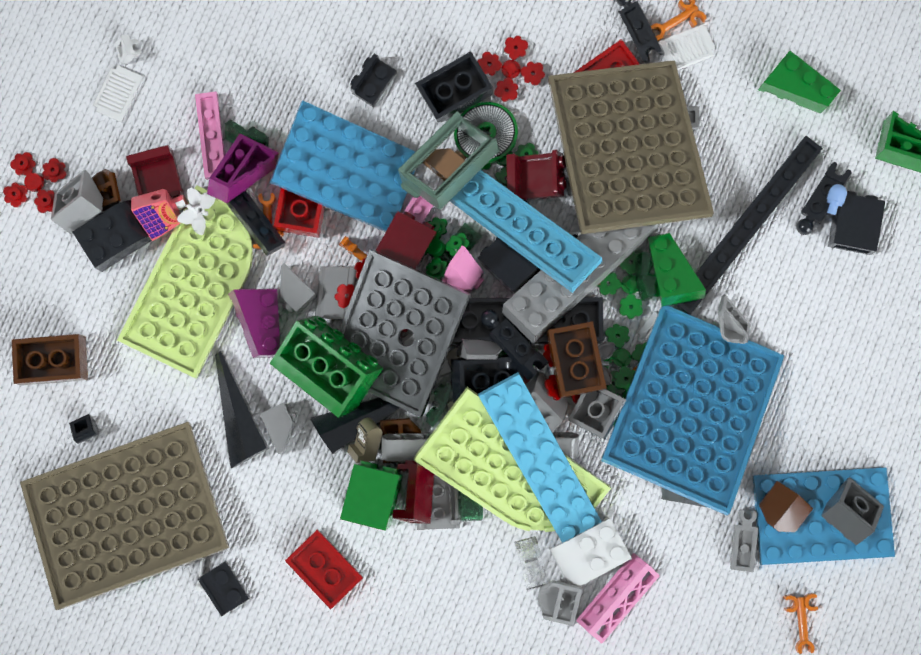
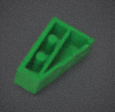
M792 51L785 55L758 89V91L776 95L777 98L787 99L795 102L796 105L820 114L841 91Z
M893 110L883 122L875 159L921 173V131L916 128L917 125L912 122L908 123L898 117L899 114Z
M666 233L648 237V248L661 307L705 298L706 289L671 234Z

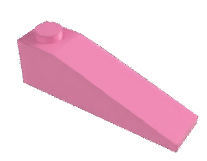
M461 246L449 263L444 274L445 277L442 280L465 292L471 293L474 288L478 290L483 283V270L464 246Z

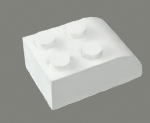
M607 517L592 528L549 548L568 584L581 586L632 559L611 518Z

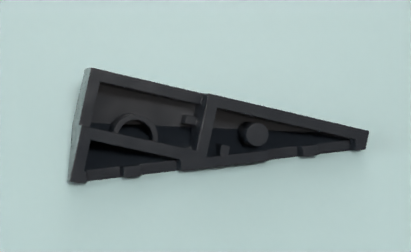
M219 351L215 354L229 462L232 469L268 450L269 447L223 352Z
M375 398L360 403L356 410L338 418L332 412L313 417L310 420L331 453L335 454L356 439L358 433L357 425L361 420L372 418L377 425L380 423V420H385L399 410L400 407L381 398Z

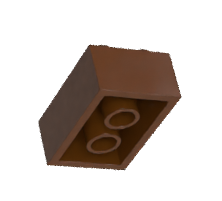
M593 321L551 329L546 332L559 398L607 389Z
M80 334L12 339L13 384L24 386L88 380L86 337Z

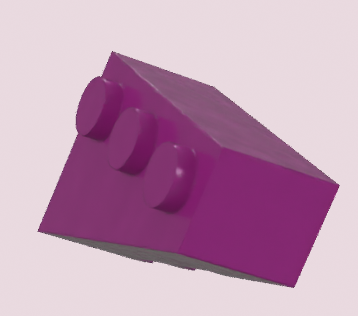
M239 134L210 176L207 194L228 203L276 168L279 152Z
M233 289L228 295L233 302L236 316L243 328V334L252 357L273 358L280 348L277 289Z

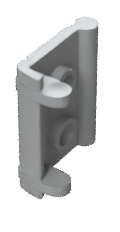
M320 266L315 316H320L323 319H344L348 306L340 308L334 296L338 293L337 287L340 284L346 286L352 284L355 289L358 281L355 268Z
M434 476L431 524H417V530L459 529L458 490L438 476Z

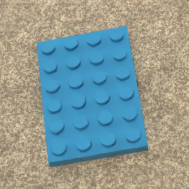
M302 100L270 183L386 232L397 211H401L407 194L401 187L402 180L398 169L416 151Z
M886 467L752 476L755 511L757 513L756 524L758 527L760 565L895 557ZM849 477L884 506L875 532L858 545L845 538L839 530L821 516L827 502ZM776 481L800 495L813 508L796 532H778L767 524L759 507V503Z

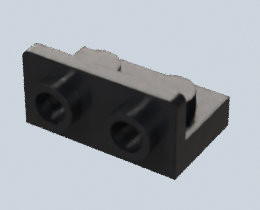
M375 53L371 58L368 57L362 65L363 70L359 75L356 74L350 83L352 94L372 107L375 106L397 74V70L381 61Z

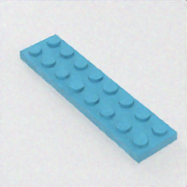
M482 170L450 200L451 203L572 293L602 262L601 256Z
M519 372L480 392L478 396L562 543L601 523L602 521Z

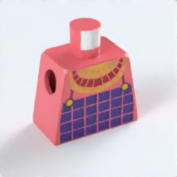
M166 189L131 198V210L152 241L180 224L177 220L181 214L180 210L186 208L188 204L183 194L172 199Z

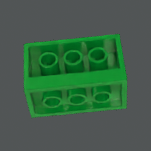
M320 316L297 320L270 362V365L338 418L358 408L383 369L378 364L379 362L376 358L370 355L367 356L361 351L359 345L346 340L342 332L332 329L327 325V321Z
M366 461L354 464L340 520L384 531L390 528L393 509L396 507L403 475L399 474L400 470L383 466L382 470L377 469L378 464Z

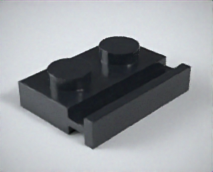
M226 560L198 578V581L221 617L250 599Z

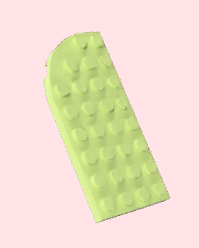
M196 185L195 190L201 195L207 192L206 189ZM217 198L209 209H204L208 211V216L203 215L206 221L203 235L197 234L191 224L180 223L173 229L117 341L197 379L234 306L228 293L233 289L243 288L250 273L253 259V246L250 234L228 205Z
M467 387L414 456V461L514 527L526 531H555L478 394ZM565 455L592 505L596 508L611 489L610 485Z

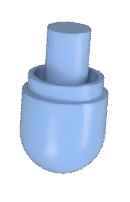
M835 184L830 188L827 196V203L830 204L827 213L836 215L838 206L842 207L844 204L847 190L843 185Z

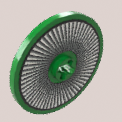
M481 102L461 114L464 119L480 130H489V136L497 140L500 152L487 164L502 160L513 150L518 138V126L515 117L506 107L494 102ZM459 128L454 131V140L458 150L468 158L481 144Z

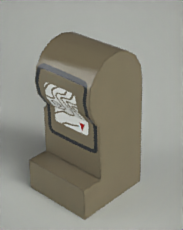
M364 418L357 425L358 433L355 443L349 444L347 450L356 464L360 463V461L371 462L376 460L383 433L372 418Z

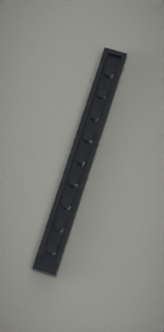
M805 136L697 270L696 275L706 289L705 296L823 149L808 136ZM703 299L675 305L691 315Z

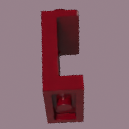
M169 145L126 156L127 163L132 169L138 196L161 189H166L172 199L182 194L184 195L174 153Z
M552 150V153L537 155H507V189L522 200L564 197L567 182L564 177L566 163L563 153L558 150Z
M397 211L375 251L417 269L432 240L437 236L436 231H434L435 227L425 221L422 224L415 220L416 217L407 211L403 213Z
M405 460V464H397V469L408 472L406 510L393 509L392 519L407 523L431 524L434 474L416 461Z

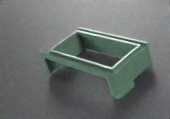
M457 111L398 169L402 180V189L414 198L421 196L441 210L500 152L497 140L464 119ZM459 128L481 145L434 191L411 173Z

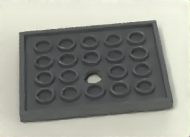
M373 249L368 252L339 331L344 334L346 340L359 345L363 353L376 358L379 362L378 364L383 367L368 392L418 417H422L471 294ZM403 329H409L414 334V342L410 346L403 345L399 337Z

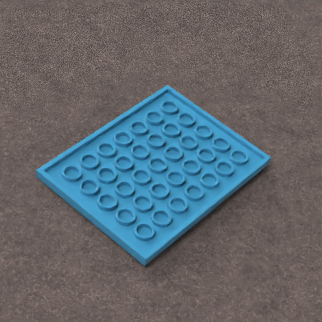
M660 307L626 394V402L617 417L601 461L728 516L734 504L785 355L750 340L745 344L727 342L722 338L719 327L673 307Z

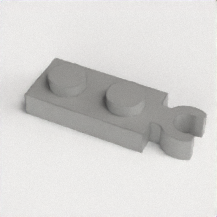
M740 509L738 518L741 521V525L734 524L730 569L754 572L758 527H752V523L756 520L757 513L756 511H751L750 518L746 519L744 517V510Z

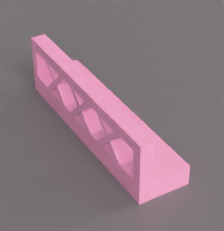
M635 553L631 555L632 559L622 565L576 619L601 644L660 576ZM646 573H651L648 576V578L642 582V578L646 575ZM631 591H634V594L631 596V598L627 599L629 593ZM620 608L619 612L613 616V612ZM602 625H605L603 631L598 635L596 632Z

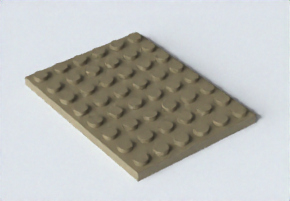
M675 60L550 75L548 77L581 234L713 216L714 211Z
M185 422L20 482L55 610L70 607L230 548L190 422Z

